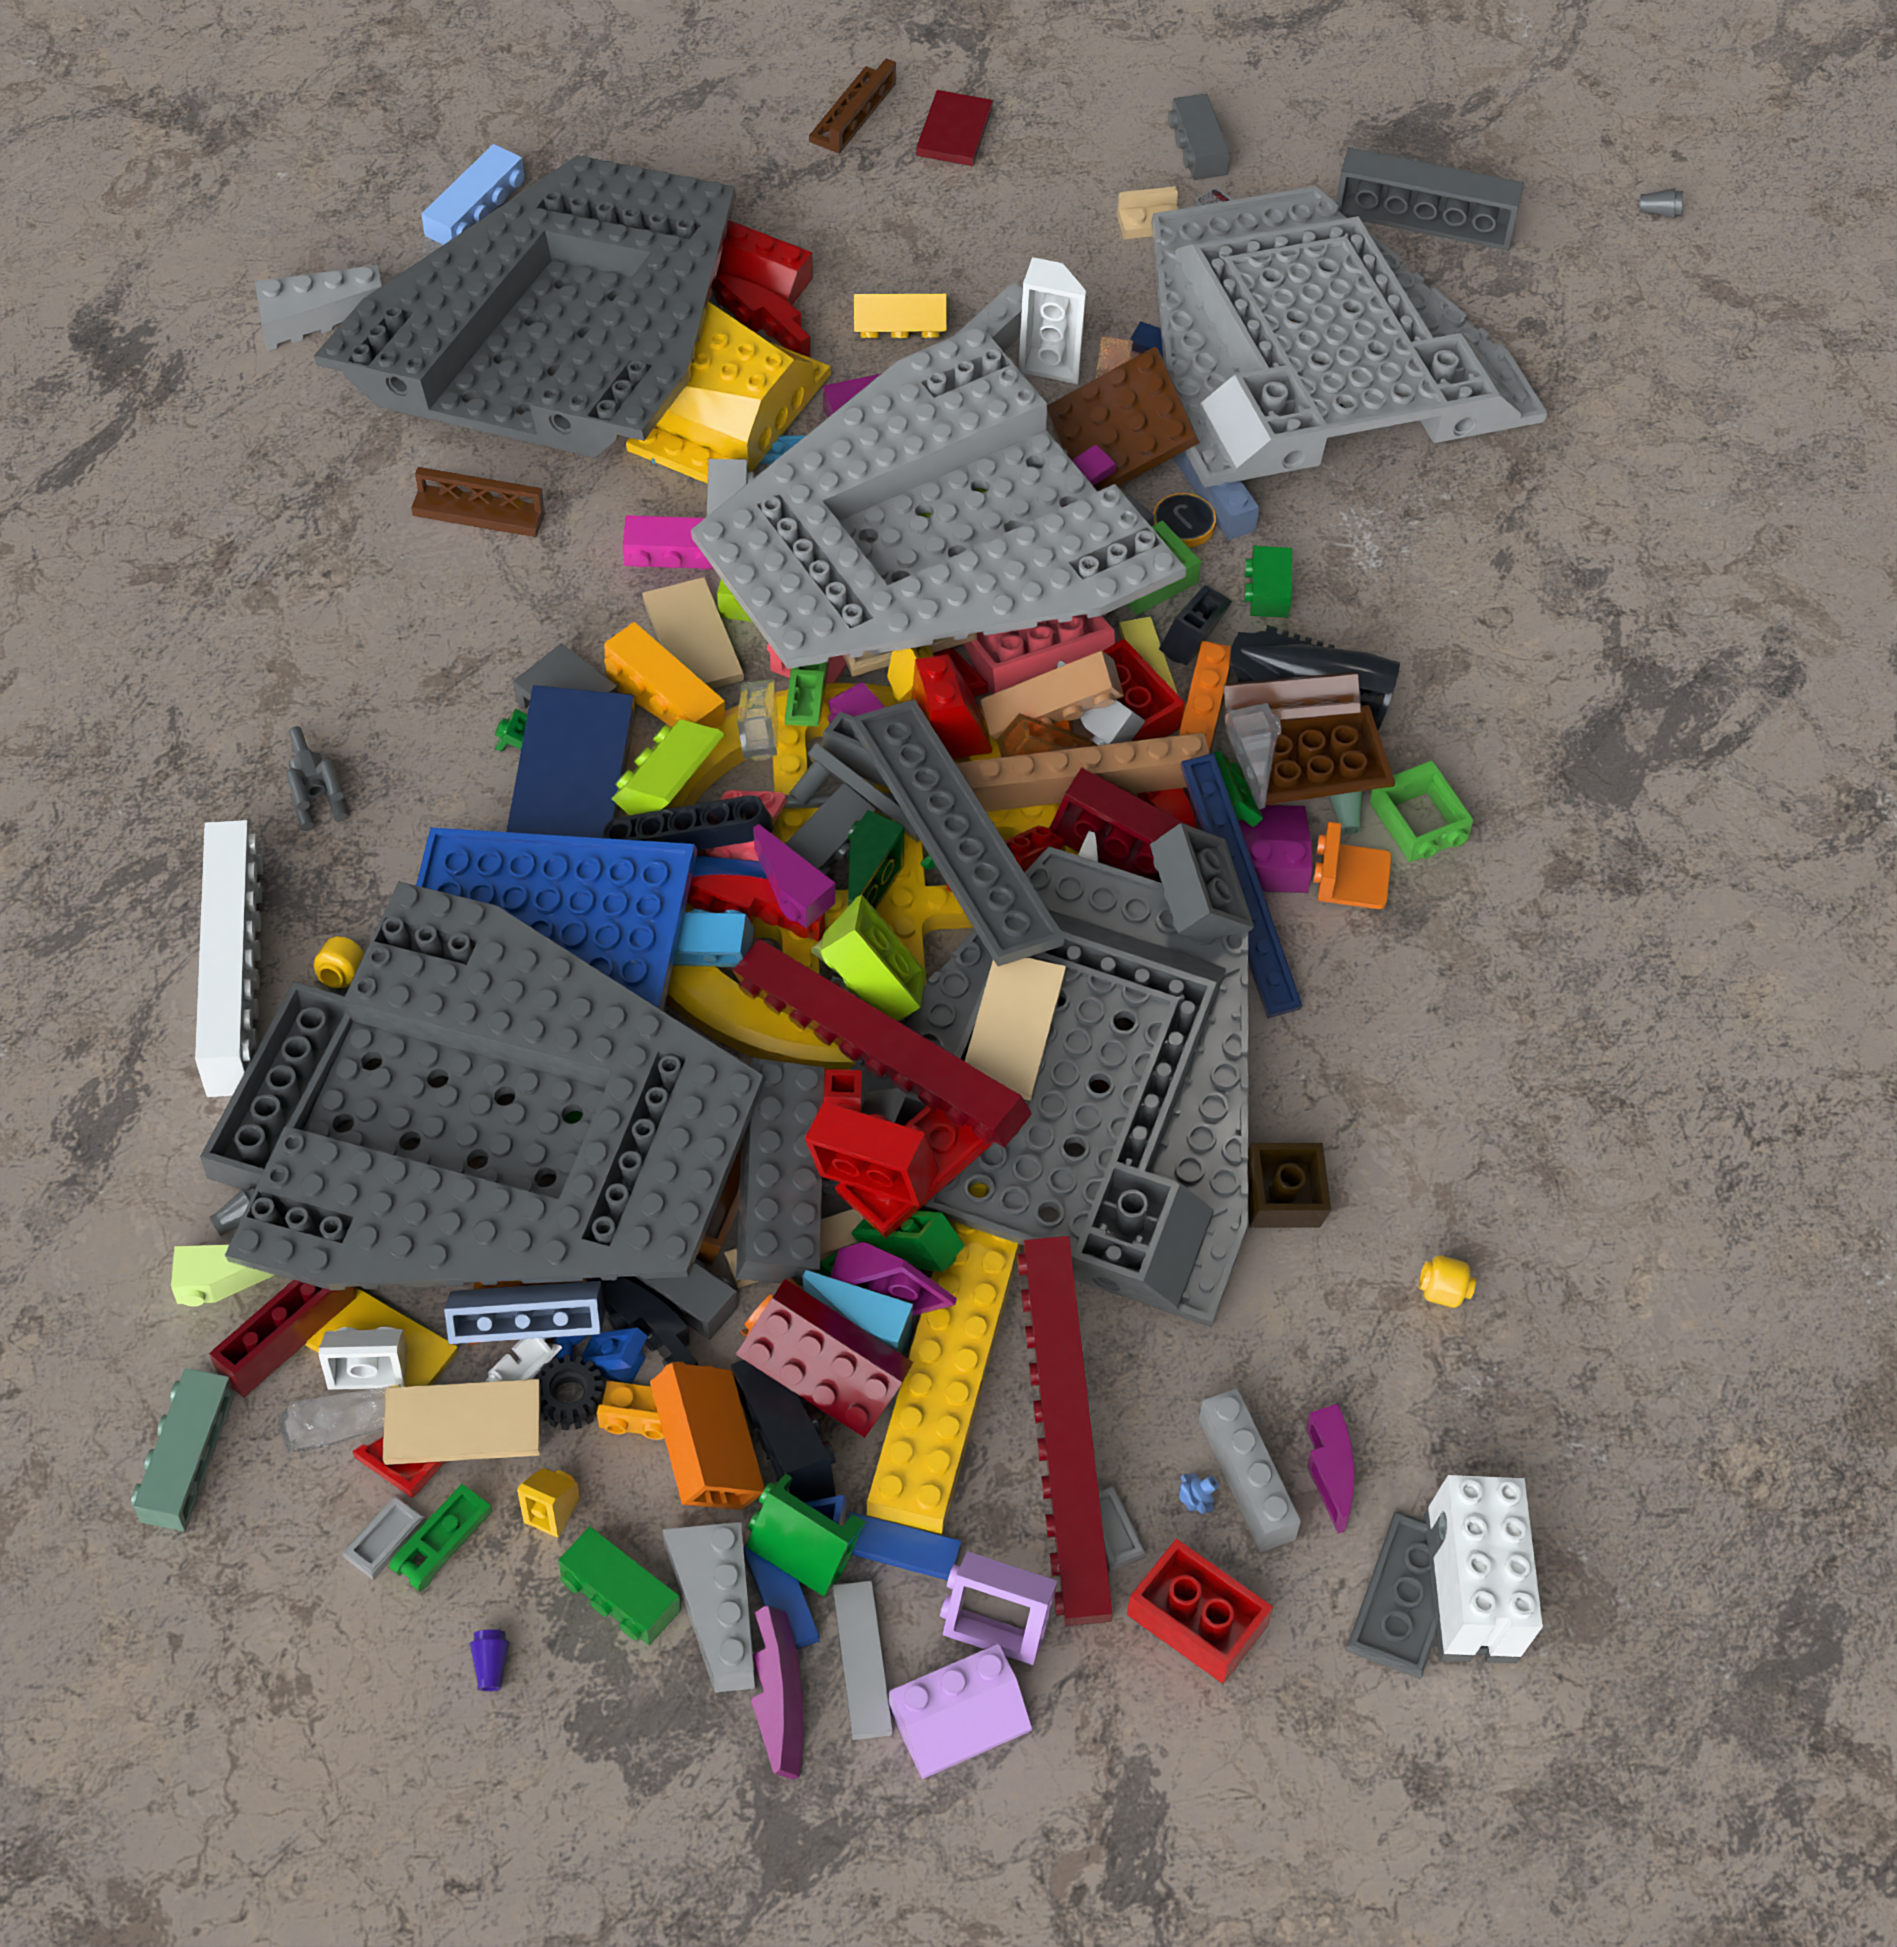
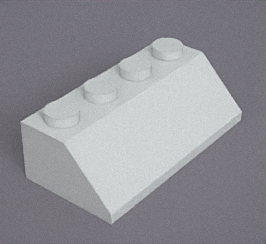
M1034 257L1031 259L1023 283L1018 370L1024 374L1078 384L1086 290L1063 263Z

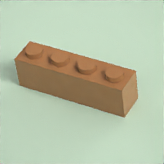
M1101 650L982 698L980 701L990 736L1000 743L1010 745L1020 742L1023 736L1032 732L1048 731L1053 727V724L1062 720L1078 719L1084 715L1083 712L1090 709L1108 707L1114 703L1115 699L1123 697L1124 694L1114 659Z

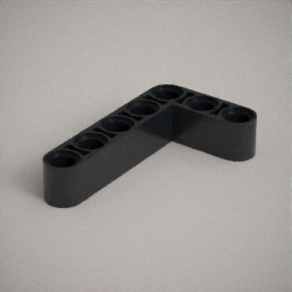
M748 795L617 817L606 824L602 838L694 844L697 850L752 842L754 841V827L757 824H760L770 833H772L775 824L774 819L760 798Z

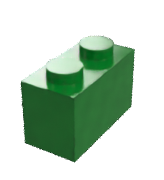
M1253 545L1252 558L1245 559L1244 578H1250V583H1245L1244 602L1250 603V616L1288 618L1292 600V548Z

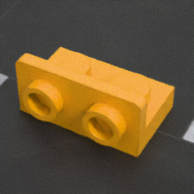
M607 1380L602 1405H598L597 1409L599 1428L605 1429L612 1434L620 1435L630 1432L642 1434L644 1437L653 1440L663 1439L664 1434L651 1387Z

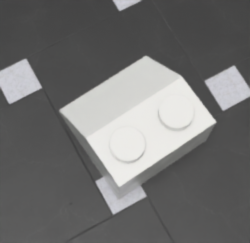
M384 1326L375 1330H357L345 1327L337 1331L325 1332L319 1347V1358L328 1390L405 1387L407 1345L403 1329Z

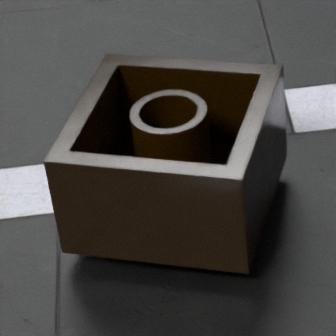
M1251 1143L1248 1148L1249 1228H1320L1331 1211L1323 1143Z

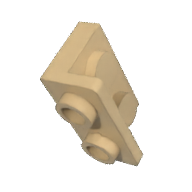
M1177 187L1120 192L1118 195L1117 217L1123 238L1132 239L1153 236L1151 223L1153 213L1178 209Z

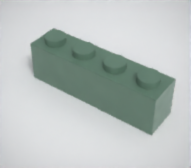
M185 1368L181 1380L175 1381L170 1395L172 1404L169 1412L161 1417L158 1425L157 1434L159 1438L155 1449L148 1451L145 1459L144 1469L146 1473L142 1484L138 1483L135 1486L131 1498V1505L134 1507L141 1523L185 1532L235 1396L229 1377Z

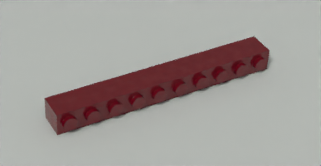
M761 939L754 944L732 970L741 982L738 985L739 989L751 999H755L757 996L763 999V1003L778 1015L781 1012L789 1015L790 1021L802 1030H805L807 1027L814 1031V1035L828 1046L832 1043L839 1046L840 1051L850 1060L856 1062L859 1058L864 1061L866 1067L876 1076L882 1078L885 1074L890 1077L892 1083L906 1094H909L910 1091L916 1093L919 1100L932 1110H936L937 1107L945 1111V1115L956 1125L962 1127L966 1124L973 1128V1133L987 1144L994 1141L1005 1148L1032 1115L1020 1094Z
M1069 1236L1024 1240V1253H1017L1019 1276L1026 1275L1028 1289H1021L1023 1312L1031 1313L1032 1326H1025L1027 1349L1035 1350L1036 1359L1035 1363H1029L1031 1386L1039 1387L1040 1400H1033L1035 1424L1043 1423L1044 1437L1037 1438L1039 1461H1047L1048 1475L1041 1476L1043 1499H1051L1052 1514H1045L1047 1537H1055L1056 1552L1049 1553L1052 1577L1059 1576L1061 1591L1054 1594L1056 1616H1064L1065 1627L1112 1622L1113 1612Z

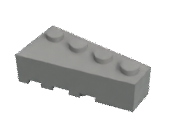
M378 265L256 281L255 286L260 320L267 352L277 349L278 343L287 340L295 343L304 340L303 335L320 330L321 334L332 331L336 324L342 323L362 299L382 287Z
M741 1522L663 1529L665 1551L674 1571L679 1591L682 1594L687 1614L697 1637L715 1693L755 1689Z

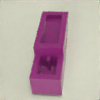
M1335 1404L1310 1412L1305 1430L1314 1447L1308 1460V1471L1337 1533L1345 1531L1350 1516L1354 1492V1462L1347 1425L1339 1405Z

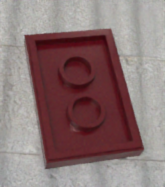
M936 90L916 147V156L973 166L993 108V100Z

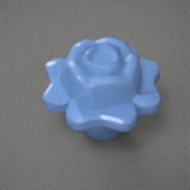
M1194 1472L1189 1475H1181L1182 1484L1179 1489V1498L1182 1503L1186 1504L1187 1510H1197L1201 1514L1214 1511L1212 1492L1219 1488L1218 1481L1211 1475L1203 1480Z

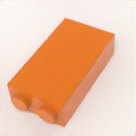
M680 1361L666 1365L663 1371L650 1381L682 1505L744 1510L761 1496L765 1487L732 1370L719 1369L711 1365H688Z

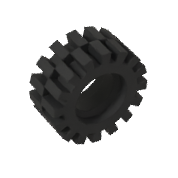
M564 1355L563 1363H559L557 1357L552 1359V1367L549 1368L545 1364L541 1368L542 1375L537 1374L535 1378L539 1379L541 1383V1417L544 1421L549 1418L550 1425L555 1428L558 1422L561 1423L562 1430H569V1423L575 1424V1430L582 1428L581 1421L583 1420L589 1425L593 1422V1414L597 1416L598 1405H602L604 1397L603 1380L599 1369L595 1370L594 1363L590 1360L584 1364V1359L581 1356H577L575 1362H571L570 1355ZM575 1382L584 1388L583 1396L572 1403L560 1402L555 1397L556 1389L564 1383Z

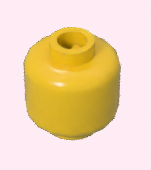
M335 936L329 938L314 959L313 968L321 983L330 988L349 987L364 957V951L359 944L347 937Z
M1437 1255L1431 1262L1425 1261L1420 1274L1418 1289L1423 1290V1295L1429 1302L1457 1308L1463 1303L1465 1298H1472L1476 1286V1278L1471 1277V1269L1467 1262Z

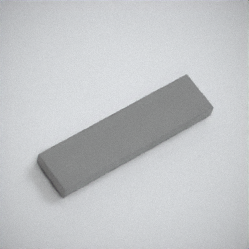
M872 1581L833 1585L852 1740L892 1735V1724Z

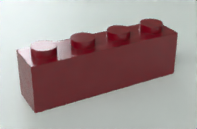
M297 1280L291 1281L209 1353L217 1374L229 1377L233 1389L243 1398L246 1397L305 1345L314 1334L357 1298L353 1287H346V1290L331 1291Z

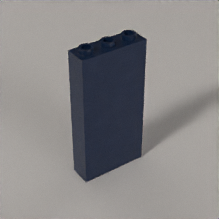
M533 685L506 832L602 838L606 824L612 819L619 817L620 806L611 798L619 790L615 785L616 782L627 770L636 716L634 695Z

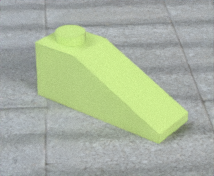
M229 1245L174 1246L171 1288L177 1304L200 1306L203 1303L218 1302L274 1276V1274L228 1262L225 1253Z

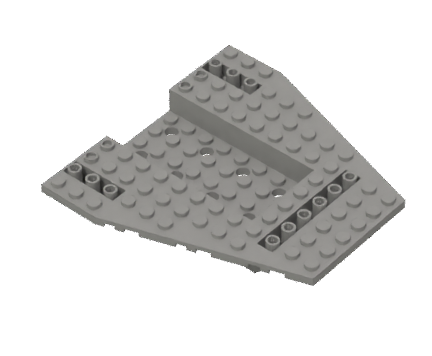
M1317 186L1153 213L1151 223L1163 361L1200 442L1185 450V453L1204 488L1221 485L1228 481L1231 483L1319 466L1327 438L1420 420L1432 442L1438 443L1545 422L1548 412L1510 352L1499 343L1496 346L1489 340L1490 334L1482 327L1476 329L1467 321L1468 315L1435 287L1430 290L1423 284L1425 279L1417 272L1412 274L1402 266L1403 260L1372 233H1369L1359 216L1346 218L1339 212L1340 206Z
M981 325L898 360L691 529L692 539L787 669L828 662V657L849 654L850 658L864 656L863 652L879 655L884 652L932 645L935 639L954 636L956 641L967 639L968 634L983 632L985 636L1037 627V622L1058 619V622L1062 623L1072 621V616L1087 614L1088 618L1098 617L1186 576V567L1116 484L1097 491L1046 431L1047 403ZM1032 464H1039L1043 467L1037 469L1035 467L1028 466ZM983 488L988 491L985 493H981L973 490ZM920 513H930V514H932V516H930V517H928V518H925V517H923V516H917V515L920 514ZM867 537L876 539L874 542L871 543L867 541H861L862 539Z

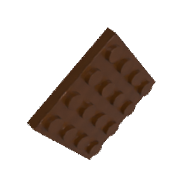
M1156 346L1047 405V410L1063 449L1068 451L1067 456L1071 460L1096 444L1116 463V472L1093 486L1097 491L1114 484L1119 487L1200 443Z

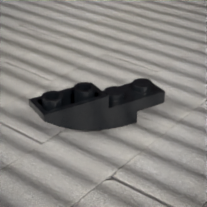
M601 1277L587 1278V1282L601 1281L604 1309L607 1311V1319L615 1331L639 1328L648 1336L645 1341L648 1349L652 1352L657 1350L664 1358L662 1360L664 1367L669 1363L678 1361L698 1366L697 1360L686 1348L690 1344L688 1326L663 1301L643 1287L623 1277H617V1280L603 1281Z

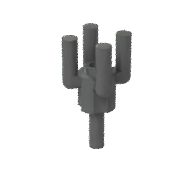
M294 726L290 728L288 733L296 756L289 761L290 769L287 771L286 777L291 789V800L301 829L309 831L314 828V822L309 810V798H316L322 794L327 796L334 820L336 822L345 821L348 815L342 800L344 794L332 761L329 759L323 760L320 753H315L308 749L301 727Z

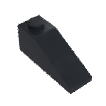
M1204 585L1175 617L1159 650L1164 652L1173 662L1182 663L1187 666L1199 652L1201 642L1208 639L1228 610L1232 600Z

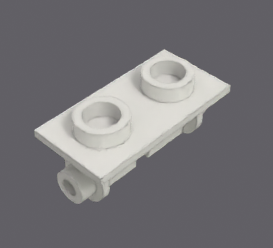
M547 1338L520 1339L512 1348L519 1357V1360L516 1362L510 1354H506L488 1372L489 1377L485 1382L533 1379L538 1373H541V1368L545 1364L548 1367L552 1365L551 1360L554 1359V1356L562 1347L561 1345L546 1343L545 1340Z

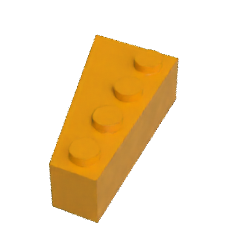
M636 622L631 623L604 643L606 678L617 685L620 693L634 695L635 703L672 727L682 719L716 728L725 721V700Z

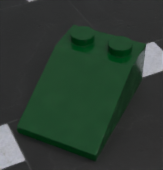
M869 810L866 811L860 821L856 820L852 824L848 834V839L851 840L848 860H850L848 906L862 894L876 910L904 867V825Z

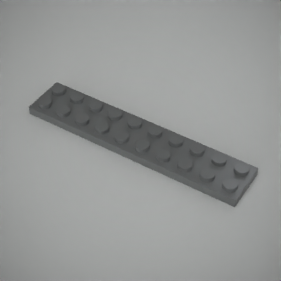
M913 699L852 717L854 732L996 965L1002 966L1063 946V933L916 700Z

